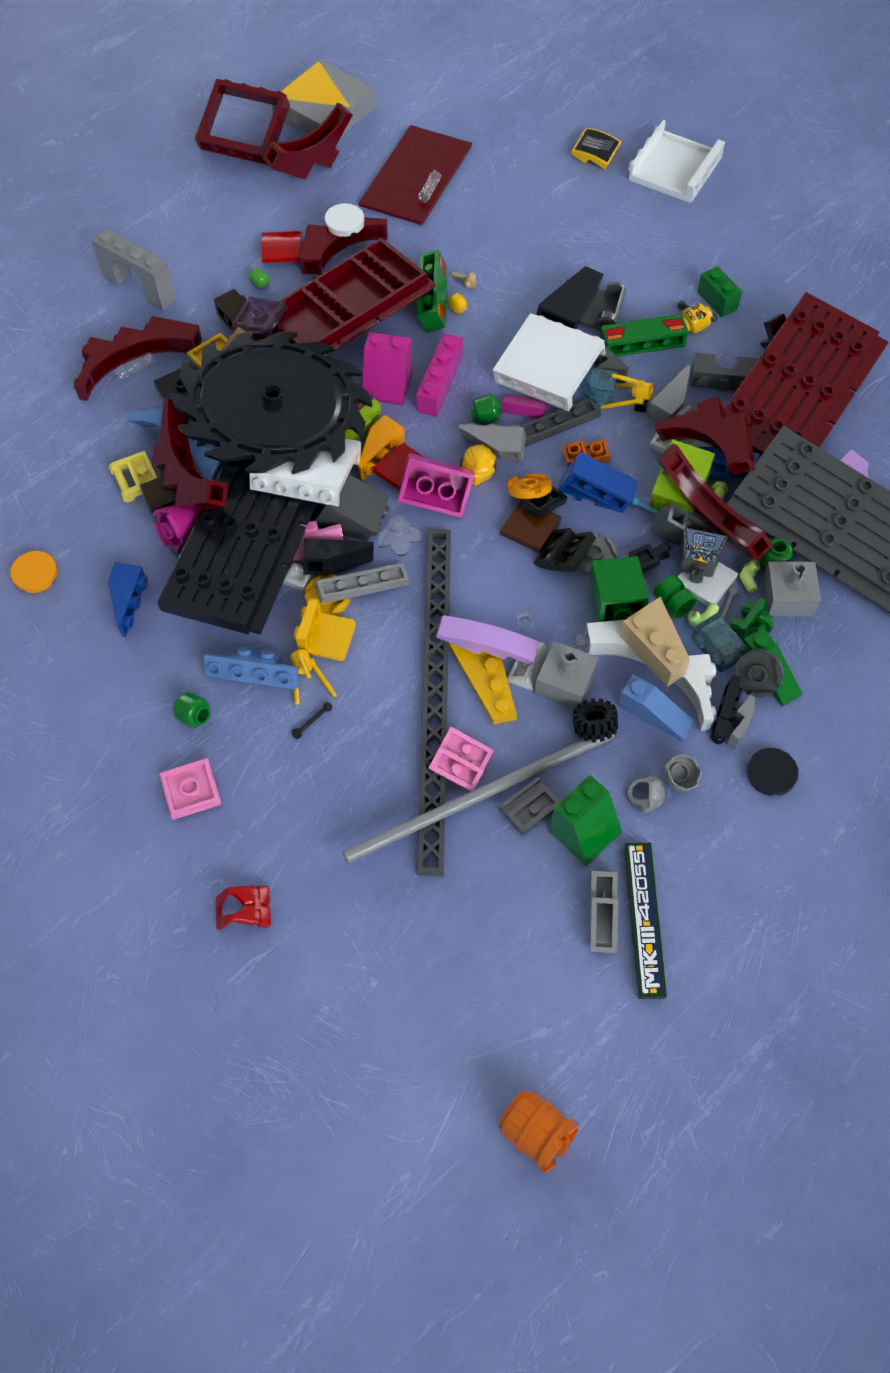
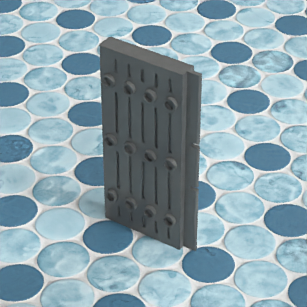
M783 426L755 463V470H751L727 505L770 537L784 539L790 545L792 543L796 544L793 547L794 552L810 562H815L817 567L828 574L834 575L835 570L840 573L836 579L890 612V491Z

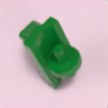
M759 598L756 603L746 601L741 609L742 616L746 618L734 617L731 621V632L740 635L742 643L744 638L762 628L767 633L773 630L772 615L768 614L765 609L766 599Z

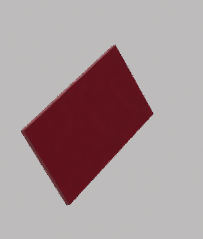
M410 125L360 200L359 206L423 225L472 147V143Z

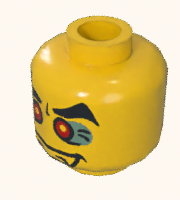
M696 303L682 312L688 332L692 334H697L708 328L711 324L710 318L713 317L711 309L701 303Z

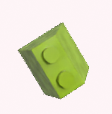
M672 439L670 446L673 443L679 446L692 467L707 484L715 453ZM661 467L651 494L649 506L660 511L672 502L694 515L695 511L662 473L664 470Z

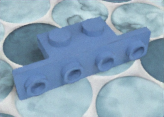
M243 645L237 646L229 656L208 653L204 656V672L206 677L293 690L298 687V667L281 664L282 653L274 652L272 649L259 650Z

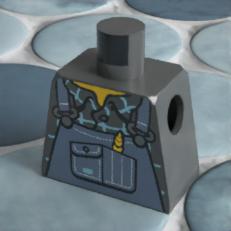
M684 527L680 542V570L690 573L689 580L692 583H701L704 576L713 577L728 536Z

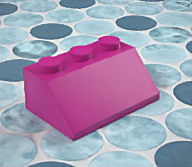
M408 453L397 501L463 518L475 475L471 469Z

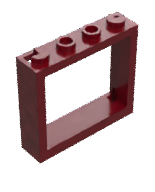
M216 78L195 137L200 150L268 165L262 158L270 142H278L290 107L288 98L281 91L275 92L263 87L257 88L246 83L239 84L228 79L221 80ZM224 94L276 106L262 147L209 135Z

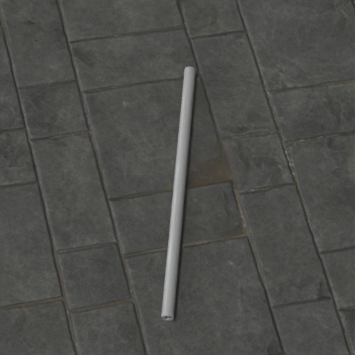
M612 734L610 739L604 737L605 741L600 742V739H596V742H592L591 739L588 742L584 741V739L342 851L346 862L350 863L614 739L615 735Z

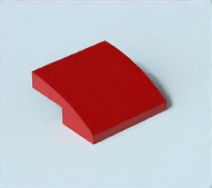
M301 231L262 233V263L300 261L302 251Z
M403 443L383 457L373 468L372 472L400 490L408 453L418 456L422 455Z

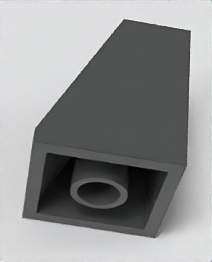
M348 474L340 491L339 507L322 504L314 521H317L318 528L320 529L341 524L343 535L367 542L372 535L376 536L382 526L379 521L381 518L384 519L389 510L387 503L390 497Z

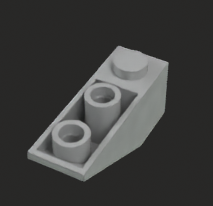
M689 364L682 371L679 370L670 383L667 382L662 387L661 392L657 396H652L648 403V417L656 422L663 421L666 418H673L683 407L691 368Z
M475 423L459 424L463 438L475 445L483 444L489 447L497 458L501 460L523 461L526 443L524 427L517 425L504 427L496 424L484 426Z

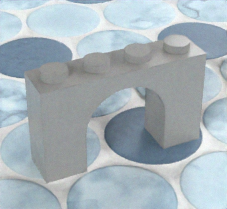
M106 228L92 239L100 269L105 279L119 285L131 275V268L143 284L148 303L164 311L176 300L166 261Z

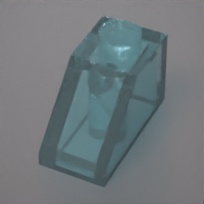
M590 368L578 389L586 398L591 397L594 403L601 405L612 403L616 378H613L612 374H617V372Z

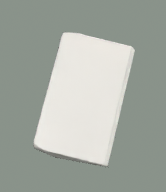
M538 642L534 662L531 665L516 660L507 678L508 682L528 690H535L536 679L549 652L547 646L544 643Z

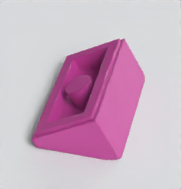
M506 394L502 402L503 412L532 418L544 416L547 403L541 400Z

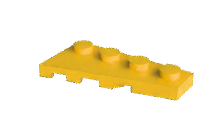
M449 643V649L457 658L458 664L469 679L472 689L476 691L479 701L492 724L517 720V713L502 659L486 652L478 655Z

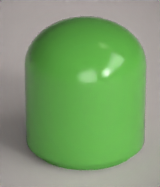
M254 268L249 274V281L262 289L269 284V276L260 268Z

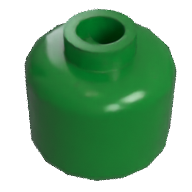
M492 394L475 398L473 400V407L470 408L473 421L478 420L481 425L498 421L500 414L503 413L498 397H494Z
M781 538L770 539L773 547L760 558L761 565L766 569L768 562H790L793 555L790 543Z
M187 692L176 699L173 714L181 723L196 728L206 723L209 719L210 705L203 697Z

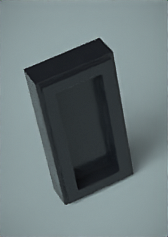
M552 486L551 492L545 496L522 500L521 508L535 518H539L565 504L567 496Z

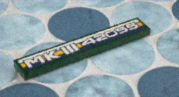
M625 843L638 999H666L667 993L651 843Z

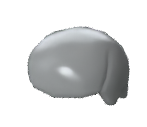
M678 754L667 760L663 775L666 784L672 790L687 792L699 786L702 771L697 761L690 755Z

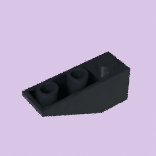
M305 538L303 574L330 575L373 561L374 542Z

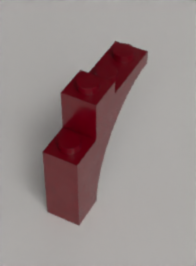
M337 102L329 116L309 134L289 142L271 141L262 159L273 170L305 180L314 163L331 168L340 152L336 146L353 114L343 104Z
M364 217V227L358 233L355 231L351 233V236L347 237L330 233L326 226L307 225L300 255L302 274L322 275V271L330 259L351 245L380 238L387 240L388 219Z
M719 397L708 398L696 403L697 411L686 412L683 415L666 418L655 423V430L662 441L694 439L710 444L724 455L733 475L755 470L749 423L743 412L725 417L724 407Z

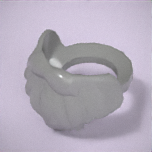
M650 774L646 778L635 780L627 791L629 801L634 806H638L641 813H650L663 804L665 797L662 779ZM639 784H648L649 798L635 799L633 797L634 788Z

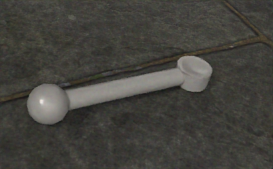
M731 587L728 591V600L721 617L716 621L718 626H724L726 623L725 617L731 602L738 594L736 587Z

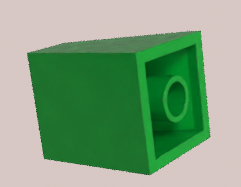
M638 556L592 560L590 579L596 622L626 620L648 605L649 596Z
M591 775L554 807L550 833L586 866L622 833L610 792Z

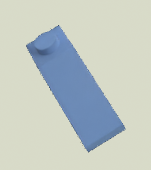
M634 674L621 692L618 704L620 708L680 741H683L694 723L690 716L657 687Z

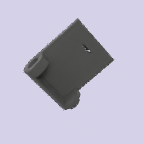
M611 282L607 285L605 291L599 289L579 324L601 330L603 325L616 324L626 294V287L620 282Z

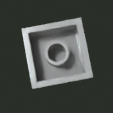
M768 562L763 575L768 614L772 616H815L821 603L816 563Z
M553 641L536 679L535 694L577 709L576 705L579 703L582 705L597 670L599 657Z

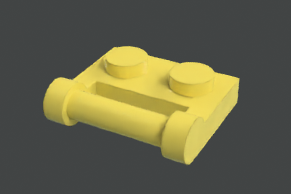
M145 451L117 460L109 465V470L115 476L122 491L121 497L124 502H132L137 496L143 495L140 485L157 478ZM127 468L135 482L133 487H129L123 474V470Z

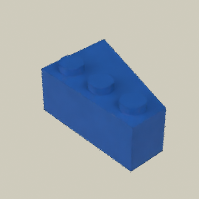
M579 452L563 473L557 490L576 496L575 500L582 502L583 499L596 502L595 506L623 513L631 504L639 481L593 459L589 455Z

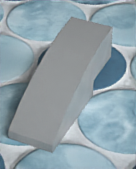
M590 871V952L617 953L618 872Z

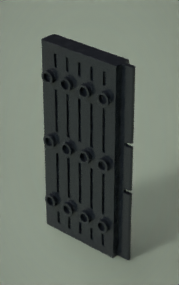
M254 460L224 462L215 481L228 484L226 507L201 510L157 601L160 610L248 635L250 632L261 634L289 570L282 565H291L306 530V527L300 524L308 525L317 502L250 489L249 473L245 472V469Z

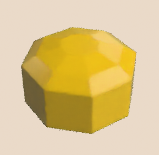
M454 293L448 297V306L457 315L467 309V302L461 294Z

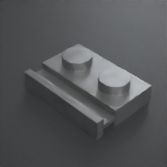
M539 777L499 805V810L506 815L508 821L522 836L553 814L554 807L561 802L546 785L544 786Z

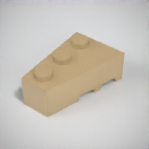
M661 597L623 621L620 637L667 687L686 674L690 658Z

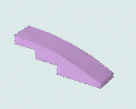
M445 615L441 617L436 638L478 655L486 652L503 660L511 657L528 665L534 662L539 642L493 625Z

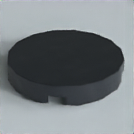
M761 749L752 756L747 766L748 779L751 785L764 795H785L792 790L798 779L799 769L795 760L781 749Z

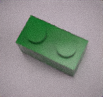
M718 266L701 274L697 292L720 317L738 310L742 290Z

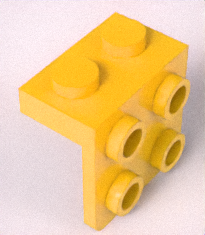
M309 598L307 607L304 606L301 611V624L296 626L294 631V640L297 642L298 650L304 649L308 651L309 655L336 661L345 660L356 628L355 620L321 613L319 600Z

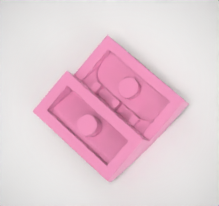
M450 727L428 769L471 792L475 789L494 750Z

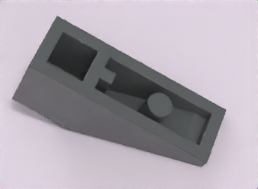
M672 502L655 514L651 529L652 533L664 540L679 545L684 527L718 534L706 522Z

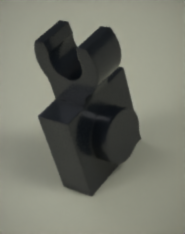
M667 542L661 543L654 548L648 543L630 551L628 557L638 556L643 573L659 566L661 560L669 558L670 554L668 551L671 550V547Z

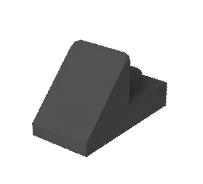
M605 346V356L599 354L594 362L597 366L594 381L625 383V381L613 378L612 374L615 373L627 377L629 367Z

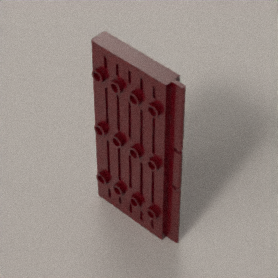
M380 238L231 331L233 334L238 327L246 332L255 330L253 336L255 341L262 340L277 332H297V337L289 343L321 342L333 346L337 350L340 348L339 344H347L378 324L377 320L383 321L435 288L436 285L428 279V274L383 238Z
M805 292L725 406V417L744 413L750 427L753 452L760 454L759 458L783 426L820 448L833 429L832 425L836 424L855 395L854 392H857L889 342L878 336L880 333L878 330Z

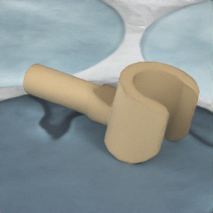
M452 272L451 276L465 281L464 284L468 289L476 287L475 273L470 272L468 275H462Z

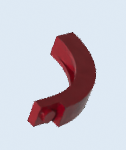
M673 443L657 459L664 470L662 473L679 495L719 535L728 536L727 541L756 562L773 547V544L763 530L735 512L704 482L678 445Z

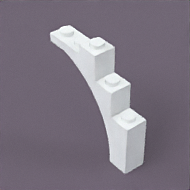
M624 620L587 623L585 640L589 654L615 655L644 663L620 637ZM709 654L689 656L690 662L686 674L674 683L685 693L694 706L700 731L710 730L713 721L716 720L715 707L711 706L710 684L713 677L716 676V667L714 663H711Z

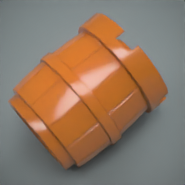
M526 1089L513 1099L498 1124L501 1134L515 1149L536 1162V1167L545 1174L557 1164L552 1159H557L560 1155L563 1156L579 1131L577 1128L580 1127L571 1117L566 1118L554 1107L552 1102L546 1101L535 1092H528Z

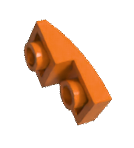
M605 438L585 445L583 440L562 446L568 466L579 452L589 455L601 463L611 461Z

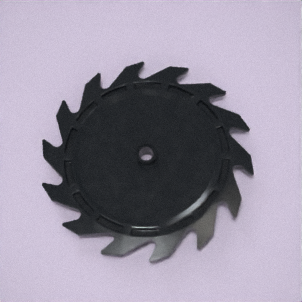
M250 330L238 334L223 351L217 350L215 340H212L202 349V361L199 370L191 369L185 362L182 364L179 377L189 396L184 397L173 392L170 393L174 408L194 421L195 424H178L177 428L189 439L219 446L216 449L206 451L204 453L205 457L219 462L254 460L245 469L246 473H266L290 461L295 463L291 474H296L310 469L319 454L324 450L329 451L332 461L336 462L345 453L346 430H353L361 438L364 436L366 422L355 406V403H361L372 407L373 403L365 389L346 378L347 376L361 377L362 372L349 362L323 356L335 352V347L321 342L289 343L297 337V332H277L262 340L252 341L255 330Z

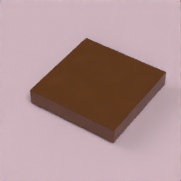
M521 499L500 530V535L540 553L553 531L561 522V516L548 512L539 518H535L521 508V502L524 500Z

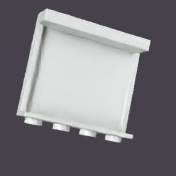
M663 120L659 126L654 128L652 136L646 139L644 147L638 150L636 158L630 161L628 171L630 172L629 180L691 203L721 160L725 142L718 139L713 148L664 131L666 120Z
M530 313L493 368L495 383L569 411L573 406V394L598 355L605 356V341L598 336L583 333L579 329H573L564 326L560 322H554L543 316Z
M345 438V453L336 462L332 461L331 453L324 450L319 454L310 469L296 474H291L295 463L290 461L266 473H249L250 489L339 507L340 491L353 464H359L361 441Z

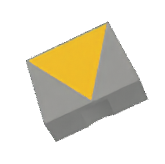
M319 59L280 90L286 94L290 103L284 123L307 134L316 129L329 116L337 102L343 104L353 114L342 136L347 133L349 128L361 121L376 108L374 87ZM272 105L273 113L276 107L275 105Z

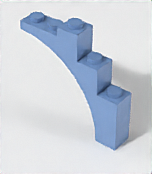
M155 406V409L138 408L137 411L128 412V421L140 426L161 428L163 406ZM187 417L188 425L195 424L194 421ZM188 438L190 451L199 471L207 479L215 481L224 462L205 457L204 453L216 449L218 446Z

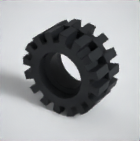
M592 698L591 702L584 700L583 705L579 703L576 705L577 709L574 708V732L580 739L583 737L584 741L587 742L589 739L592 742L600 739V742L605 741L604 737L610 739L612 734L615 735L617 733V709L614 704L611 705L610 701L607 700L604 703V700L599 698V701H595V698Z

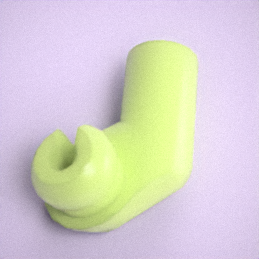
M754 560L746 563L739 574L740 580L748 594L758 590L754 577L760 569V564Z
M710 603L702 614L698 611H691L687 616L688 623L695 628L709 626L717 615L719 607L714 603Z

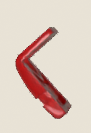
M268 886L227 887L216 896V928L218 930H222L231 922L250 926L258 925V927L268 928L271 925L270 907H268L270 904ZM229 895L238 899L243 905L237 913L222 916V905Z

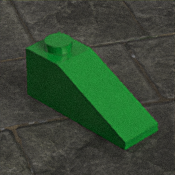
M762 628L744 638L739 650L741 656L750 650L763 649L775 654L782 662L784 679L779 689L772 694L783 707L802 696L803 693L779 646L767 631Z

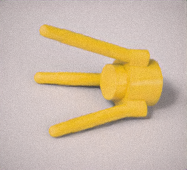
M613 373V378L632 383H615V386L632 389V396L636 397V399L604 404L600 408L607 409L632 404H643L644 400L652 398L653 384L646 383L645 380H637Z
M300 649L290 655L291 666H297L299 674H305L309 679L311 678L310 671L313 668L334 698L337 697L336 692L316 665L314 658H310L307 650ZM297 687L293 690L295 704L299 705V689Z

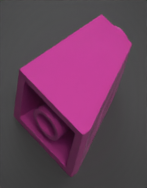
M369 332L364 347L363 389L369 395H375V399L379 402L404 406L413 374L411 338Z

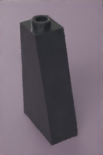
M587 266L583 267L539 304L536 315L577 329L600 288L604 274Z

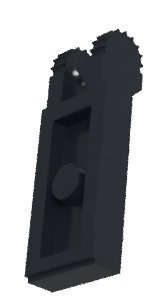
M735 675L730 678L725 686L712 734L710 735L711 741L718 745L722 744L730 734L732 729L730 722L733 721L737 710L733 706L735 701L738 702L743 690V688L739 687L742 678Z

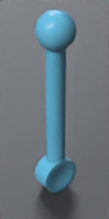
M633 497L632 505H639L654 514L658 512V510L639 501L638 497Z

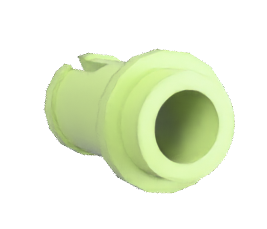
M717 481L711 486V489L724 501V497L729 491L727 484Z

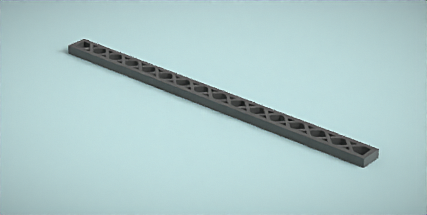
M428 530L419 816L426 813L431 807L437 808L445 804L446 778L437 773L432 774L426 767L431 764L438 751L437 749L433 752L427 745L433 739L441 745L447 734L449 642L442 640L436 645L431 640L437 634L440 622L436 624L431 618L437 613L441 617L443 615L449 616L451 530ZM433 539H446V541L438 546L433 542ZM438 556L445 560L440 565L433 561ZM438 574L444 579L440 584L432 580ZM437 594L444 599L439 604L432 600ZM436 654L443 659L437 665L430 661ZM435 675L443 680L436 687L429 681ZM434 696H437L442 701L436 708L428 702ZM434 717L442 723L435 730L427 724ZM432 784L440 790L433 798L425 791ZM445 818L419 830L418 876H444ZM431 830L439 836V839L432 845L424 839ZM431 854L439 861L438 867H423V861Z

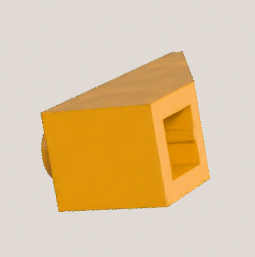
M386 415L370 427L358 464L359 480L361 481L374 473L372 472L373 468L383 457L399 445L405 443L404 427Z

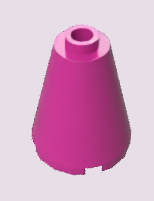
M175 505L155 510L153 517L157 515V521L154 522V526L164 545L170 544L173 547L171 549L173 552L181 550L201 511H191L175 507Z

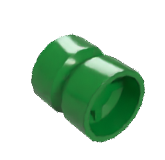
M670 575L656 586L653 596L656 599L661 597L668 613L674 619H678L686 615L695 606L697 598L689 589H684L685 585L676 575Z

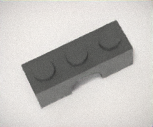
M695 352L691 366L690 386L737 390L758 358L737 356L734 367L723 368L717 364L716 354Z

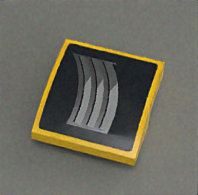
M585 128L570 154L585 164L590 159L605 170L621 141L605 132Z

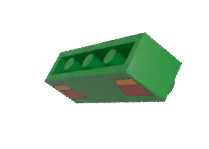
M438 249L420 254L419 267L428 274V279L436 285L435 288L418 298L417 317L426 332L442 329L446 326L447 264Z
M682 314L603 325L600 332V338L605 341V346L617 357L685 347L688 337V329Z

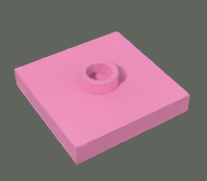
M208 758L159 773L172 820L222 805Z

